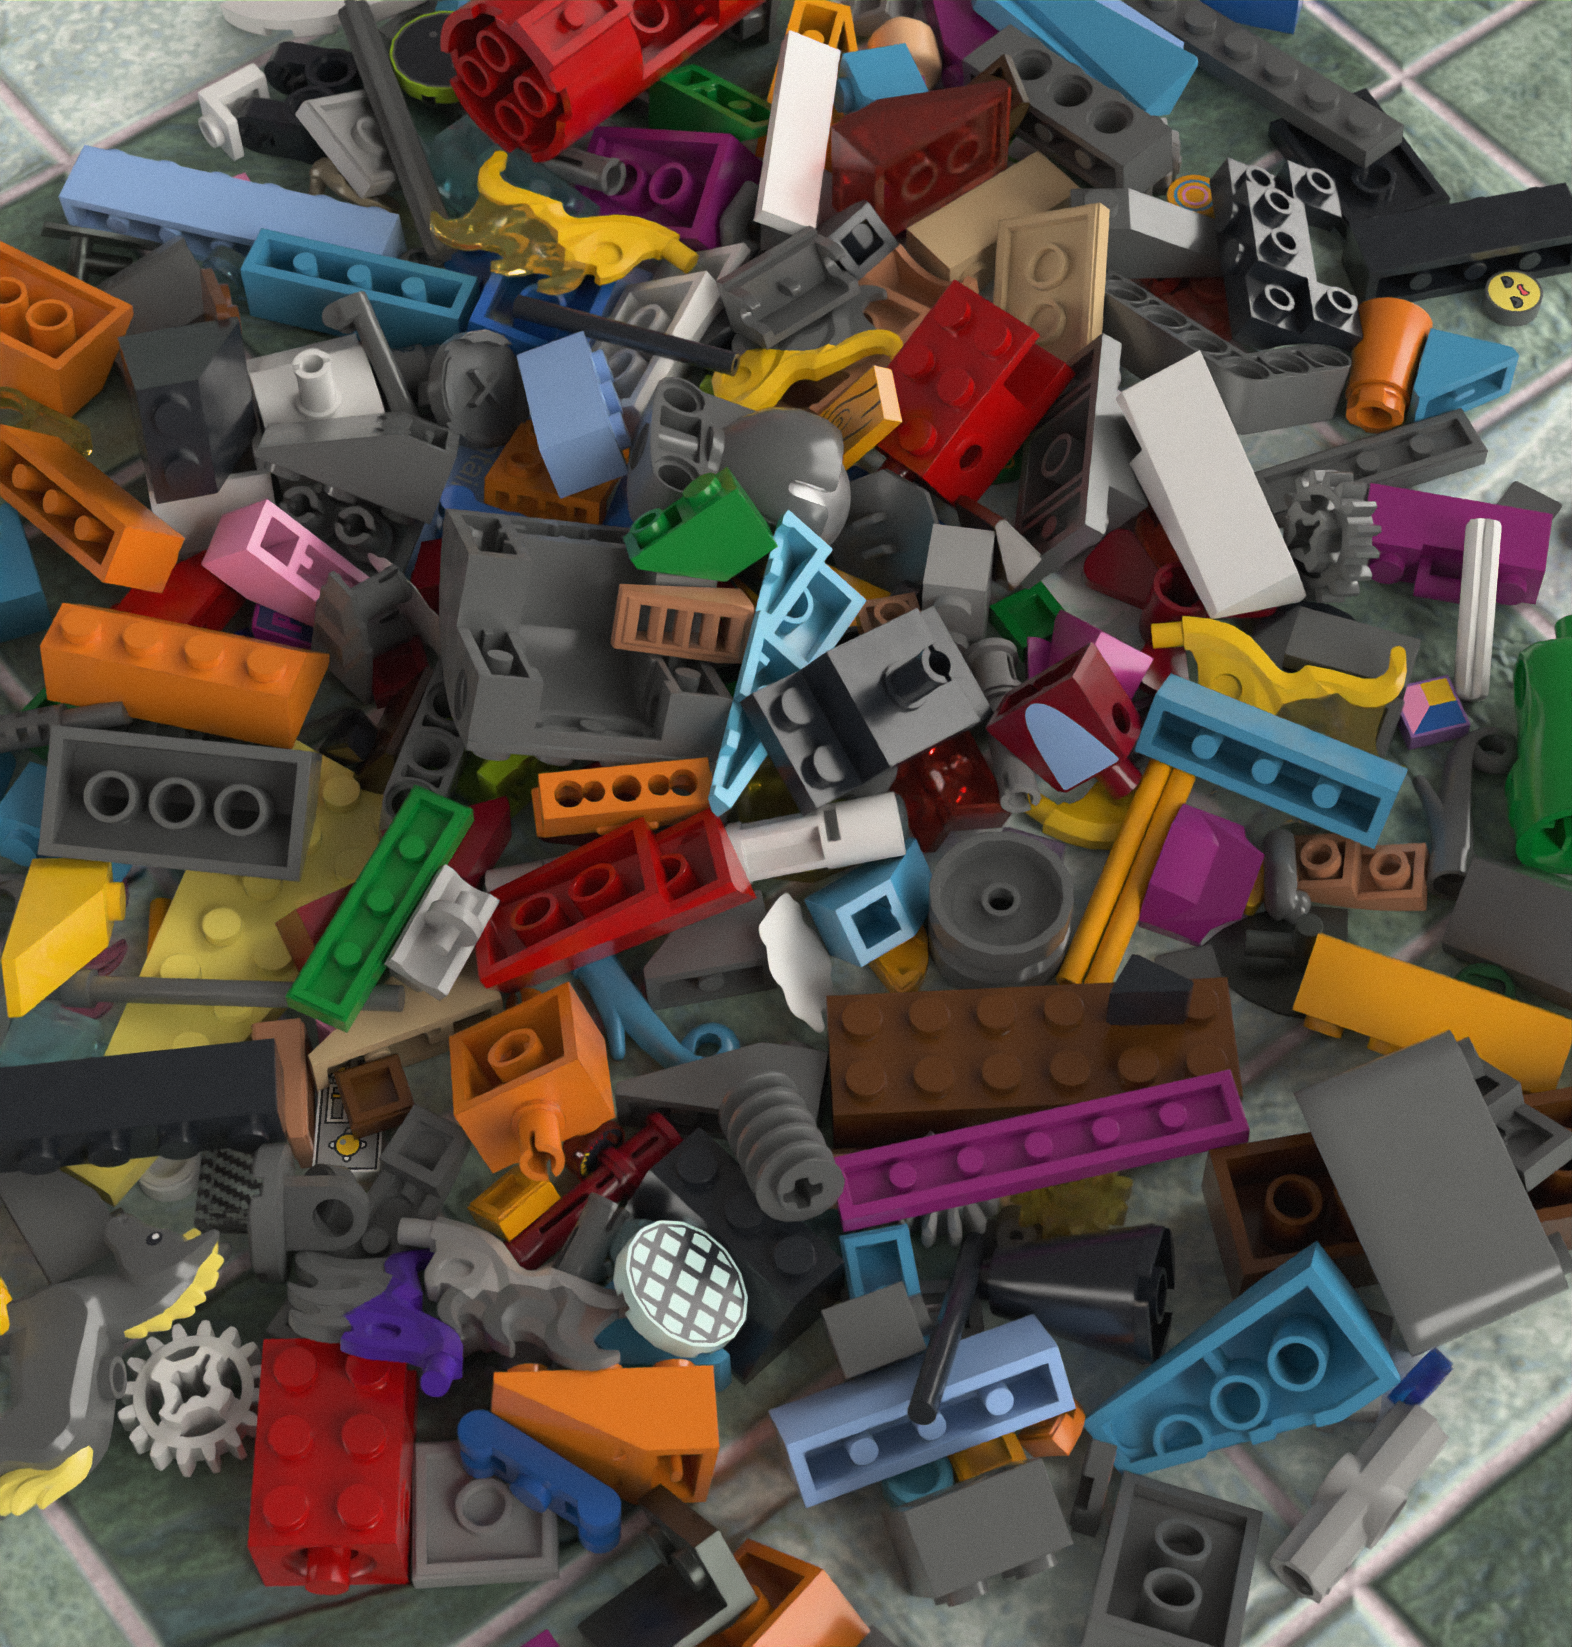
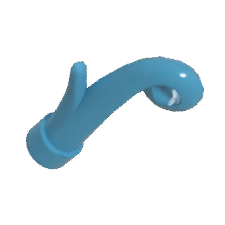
M615 954L570 971L575 979L582 981L595 1003L606 1031L610 1054L614 1060H623L625 1056V1031L664 1068L706 1058L696 1055L697 1049L704 1043L711 1042L717 1044L720 1047L717 1054L740 1048V1042L735 1033L727 1026L716 1022L703 1023L693 1028L680 1044L656 1015Z

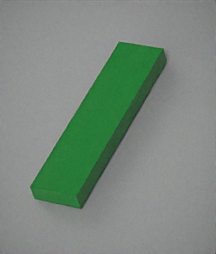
M418 785L413 786L285 997L288 1007L348 1033L387 966L384 963L436 872L444 864L448 865L474 822L472 808Z

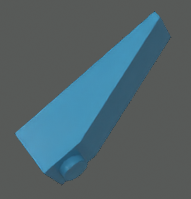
M1316 1241L1252 1285L1088 1413L1084 1427L1093 1439L1117 1445L1114 1466L1121 1475H1123V1471L1142 1475L1205 1458L1208 1452L1251 1441L1252 1445L1274 1440L1276 1434L1316 1424L1317 1428L1341 1422L1399 1384L1401 1377L1361 1297L1319 1242Z

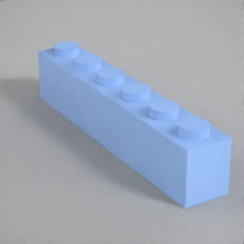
M84 145L58 196L69 225L133 236L163 244L177 235L185 238L186 244L195 260L238 270L242 267L261 228L397 259L402 253L407 251L399 214L390 213L383 208L375 206L363 207L337 201L326 195L314 196L286 190L272 183L259 184L232 178L222 172L210 173L187 168L168 160L155 161L128 155L118 149L106 150Z

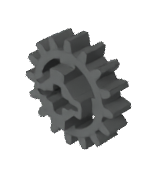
M1311 470L1309 477H1298L1295 479L1297 493H1285L1283 499L1288 507L1287 515H1277L1276 521L1284 528V535L1282 537L1306 593V597L1302 600L1317 601V603L1345 602V597H1357L1360 594L1358 581H1370L1372 578L1367 562L1369 559L1379 558L1380 555L1377 548L1372 546V537L1381 533V526L1373 524L1371 517L1377 508L1376 501L1363 500L1367 485L1365 482H1353L1352 472Z

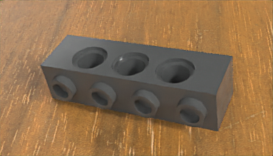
M1011 24L962 59L965 89L969 82L1003 54L1011 55L1030 101L1024 118L1013 133L1093 187L1130 188L1144 193L1172 171V129L1162 119L1140 109L1128 101L1119 91L1106 87L1086 74L1077 64L1069 63L1046 48L1040 40L1029 37ZM965 89V100L967 101L969 97Z

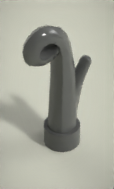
M1481 727L1466 733L1455 742L1446 758L1440 779L1438 796L1424 776L1418 775L1412 780L1413 787L1424 808L1431 836V854L1428 857L1426 886L1428 891L1438 898L1457 901L1473 856L1478 857L1474 852L1473 768L1490 775H1502L1510 772L1512 766L1517 761V740L1504 729ZM1485 751H1494L1499 753L1500 755L1493 756L1487 754Z

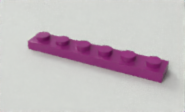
M1225 1070L834 1157L835 1164L840 1167L845 1179L843 1192L836 1201L844 1233L1202 1153L1209 1149L1246 1143L1249 1140L1250 1128L1231 1070Z

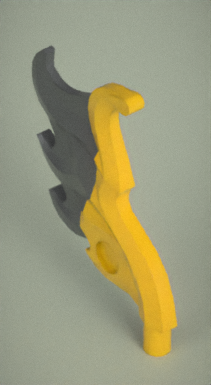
M875 285L859 286L860 294L769 349H765L747 338L736 334L732 341V349L740 354L738 370L734 376L714 371L712 377L714 396L759 411L768 407H774L787 389L798 380L807 379L817 382L864 357L874 354L887 355L892 361L903 346L902 340L891 331L876 329L863 315L865 308L870 302L887 299L886 290Z

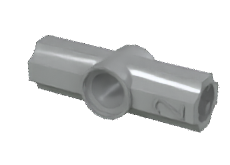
M1398 1400L1393 1408L1388 1410L1376 1429L1371 1431L1367 1440L1354 1455L1350 1452L1346 1453L1337 1462L1314 1494L1310 1510L1271 1556L1269 1566L1277 1573L1283 1585L1301 1599L1307 1598L1320 1604L1324 1597L1329 1595L1332 1587L1345 1575L1352 1562L1364 1547L1372 1549L1380 1541L1408 1501L1407 1493L1443 1450L1449 1437L1442 1431L1434 1416L1417 1404L1410 1405Z

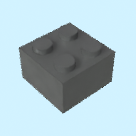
M1041 1458L1012 1461L881 1513L911 1596L932 1598L936 1606L947 1603L948 1607L956 1606L990 1592L986 1579L1001 1573L1003 1579L1016 1576V1579L1019 1580L1048 1570L1058 1565L1054 1552L1074 1544Z

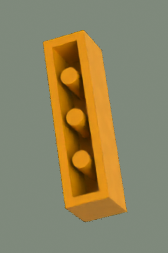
M1323 933L1318 934L1292 1009L1306 1014L1304 1027L1322 1034L1341 1039L1344 1028L1370 1036L1366 1048L1383 1055L1446 1030L1452 1032L1456 1042L1469 1037L1479 1058L1519 1081L1523 1095L1557 1088L1572 1044V1018Z

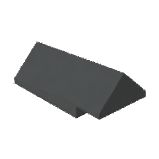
M1473 856L1441 942L1443 951L1472 965L1477 963L1494 965L1503 970L1510 977L1514 985L1572 1011V881L1544 870L1524 865L1518 861Z

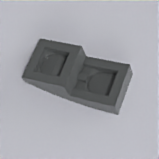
M1480 1058L1486 1075L1476 1079L1475 1082L1521 1182L1528 1193L1572 1159V1132L1524 1103L1521 1083Z

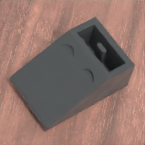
M405 411L268 424L254 457L266 461L264 468L282 478L299 481L301 475L324 483L323 491L336 499L348 503H357L360 497L383 506L381 513L398 523L415 526L417 520L430 525L457 457L460 433Z

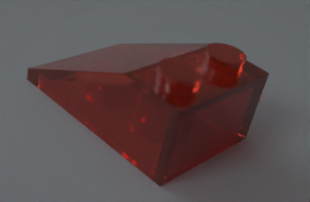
M1005 80L877 99L857 112L844 116L838 123L831 126L832 208L839 213L864 199L870 203L891 234L895 236L1007 169L1012 86Z

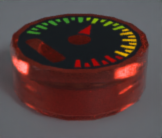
M611 1119L602 1123L589 1134L576 1135L565 1140L562 1146L565 1156L564 1168L580 1181L584 1180L599 1168L597 1161L601 1157L602 1151L609 1146L617 1149L625 1142L624 1129Z

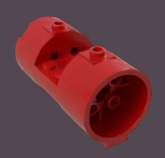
M470 0L446 18L441 30L440 47L441 51L451 54V59L457 73L456 76L449 80L460 103L481 131L506 152L510 153L514 149L519 148L531 154L532 162L543 163L555 158L767 0Z

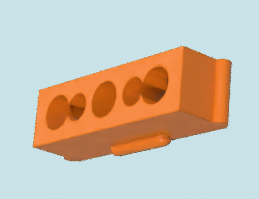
M708 757L538 774V787L531 789L536 835L543 838L595 832L599 835H605L642 816L652 830L658 829L659 826L675 825L710 808L708 796L713 777ZM676 788L684 789L691 795L680 796L672 790ZM626 793L634 796L636 799L625 802L617 799L615 796ZM566 799H572L578 802V805L564 807L559 803ZM588 800H597V802H590Z

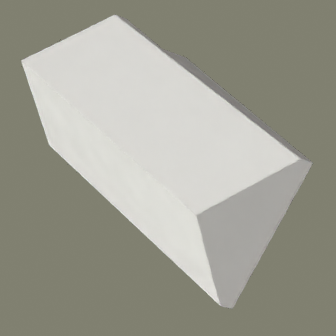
M745 243L697 251L699 259L694 268L687 274L663 259L652 281L630 284L625 287L609 319L699 342L712 321L725 307L716 281L748 263L751 250ZM599 340L595 341L591 349L592 352L603 349L615 381L613 385L624 413L622 417L631 441L635 427L658 382L665 377H677L688 380L696 366Z
M1201 351L1193 353L1122 391L1115 399L1142 448L1141 452L1129 464L1210 618L1216 619L1298 603L1304 599L1306 593L1296 566Z

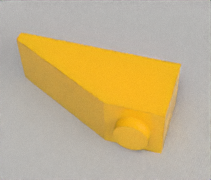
M73 858L32 859L1 957L8 1018L23 1017L109 946L115 921H124L126 912L125 886L123 882L113 881L112 862Z

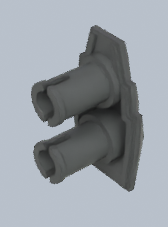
M305 486L291 487L284 493L283 502H280L279 505L282 511L368 577L378 574L376 568L369 561L368 553L389 560L398 567L399 573L403 572L404 574L425 525L424 522L417 520L415 526L398 523L381 513L383 506L360 497L357 503H348L328 495L323 491V487L320 493H316Z
M393 564L351 588L342 580L339 573L337 574L335 571H332L328 574L326 584L321 586L320 596L316 601L311 650L330 655L328 668L365 705L371 703L373 659L413 639L411 625L405 614L399 613V608L397 607V605L411 600V587L403 572L398 573V567Z

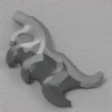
M408 1217L401 1218L397 1234L399 1245L430 1248V1252H435L425 1269V1293L429 1300L438 1302V1320L450 1326L460 1338L462 1337L461 1326L473 1324L483 1332L485 1341L494 1350L510 1358L515 1356L514 1342L527 1341L544 1349L551 1360L575 1370L595 1371L620 1363V1353L618 1350L598 1349L594 1341L602 1330L616 1319L627 1318L625 1312L630 1307L625 1301L623 1292L617 1297L616 1290L603 1288L551 1267L536 1271L526 1270L519 1266L501 1240L488 1231L473 1225L439 1217L435 1221Z

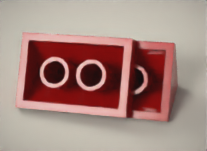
M710 807L657 834H654L642 816L488 892L500 901L475 945L479 980L486 989L509 994L516 993L522 988H529L757 899L720 816L717 817Z

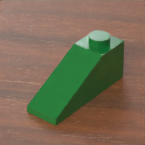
M691 64L673 69L649 87L648 129L732 134L740 142L767 136L772 104L696 64Z

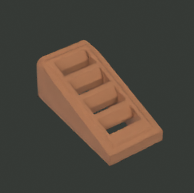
M619 584L610 643L616 649L715 663L742 664L754 618V606L744 591L736 588ZM641 605L651 606L647 631H637ZM667 609L676 610L672 632H664ZM694 612L702 613L699 633H691ZM724 616L721 634H718L720 617Z
M300 1018L254 1023L251 1025V1037L253 1040L275 1039L284 1069L287 1140L294 1158L298 1160L300 1168H311L314 1154L316 1110L315 1088L308 1055L314 1049L305 1023L301 1022Z

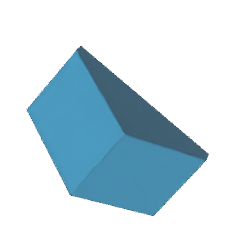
M1430 328L1405 425L1459 408L1466 412L1508 394L1519 354L1511 346Z

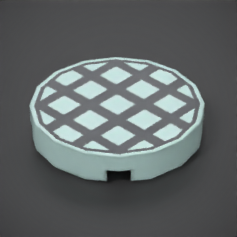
M659 1220L641 1228L628 1240L616 1257L613 1281L617 1297L623 1292L625 1301L630 1307L625 1312V1315L634 1329L658 1349L681 1358H695L700 1353L711 1352L710 1354L731 1341L746 1320L748 1296L742 1274L727 1250L701 1229L682 1221Z

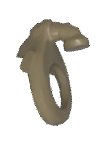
M322 157L314 162L313 167L309 169V195H326L325 188L328 186L337 195L354 205L380 207L395 214H398L401 209L400 204L386 193L361 199L329 157Z

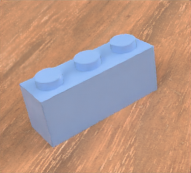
M580 331L516 355L539 451L560 499L627 475L628 468L623 450L630 448L632 443L622 414H624L613 385L615 381L603 349L592 352L584 331Z

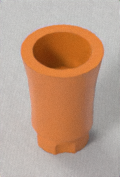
M1390 297L1374 298L1358 305L1363 339L1351 351L1352 364L1345 393L1347 400L1346 418L1348 422L1359 426L1367 433L1373 434L1382 433L1402 425L1404 413L1410 405L1414 380L1430 328L1433 329L1430 316L1421 307L1403 299Z

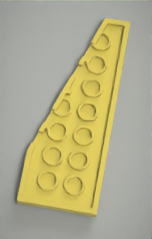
M298 740L295 741L292 750L319 753ZM322 754L316 819L301 881L185 870L139 977L294 982L299 972L275 923L295 909L356 881L379 843L378 830L383 795L361 790L359 783L353 778L355 772ZM127 1003L104 1056L252 1041V1024L276 1021L287 1008ZM159 1156L130 1159L124 1165L111 1168L82 1164L60 1167V1170L96 1190L103 1201L115 1207Z

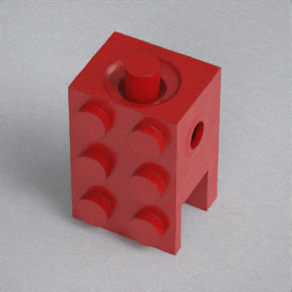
M954 279L886 367L891 369L902 423L872 448L885 460L877 471L889 469L912 483L916 482L955 510V501L960 495H966L978 502L1076 373L1064 361L1035 344L1040 335L1033 328Z
M309 1338L263 1339L247 1547L265 1587L305 1586L307 1591L314 1594L339 1595L349 1591V1585L410 1584L413 1443L417 1441L419 1378L416 1370H407V1363L372 1360L354 1356L341 1351V1343L319 1342Z

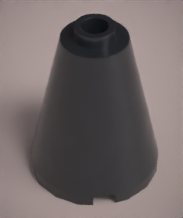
M1150 1223L999 1245L993 1254V1258H984L981 1263L978 1282L979 1297L981 1300L989 1301L990 1310L994 1316L1014 1321L1034 1313L1046 1331L1051 1335L1140 1365L1152 1364L1164 1355L1171 1329L1173 1312H1165L1167 1289L1175 1290V1249L1173 1236L1170 1228Z

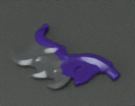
M430 1248L401 1251L388 1258L342 1259L328 1255L327 1251H299L295 1255L296 1274L299 1278L312 1284L313 1287L308 1288L291 1282L287 1283V1299L292 1306L298 1309L289 1310V1324L294 1332L319 1342L341 1343L340 1350L354 1356L372 1360L405 1362L423 1368V1375L420 1380L421 1388L427 1395L432 1397L443 1396L449 1390L453 1380L462 1378L463 1344L459 1335L447 1324L422 1312L423 1292L417 1273L425 1270L434 1256L435 1252H430Z

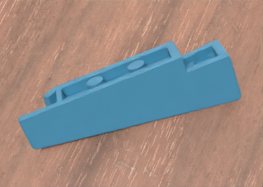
M971 0L973 10L997 30L1001 31L1011 24L1029 37L1037 38L1046 48L1069 63L1077 64L1086 74L1106 87L1119 91L1128 101L1150 115L1162 116L1171 113L1198 66V58L1195 55L1095 0Z

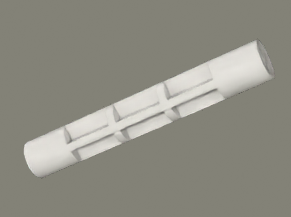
M894 792L827 804L804 817L801 813L745 824H742L740 821L728 823L727 827H725L751 885L753 881L825 867H828L830 870L906 855L903 830ZM561 856L486 870V893Z

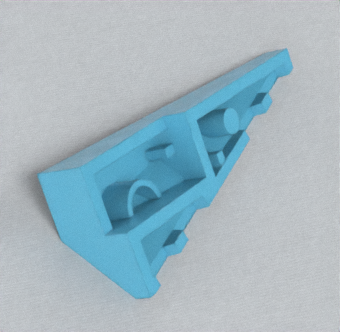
M790 510L782 514L777 522L774 538L778 547L769 554L708 796L711 811L717 817L733 806L768 754L742 708L740 701L750 694L801 670L825 652L835 648L867 601L824 563L833 549Z

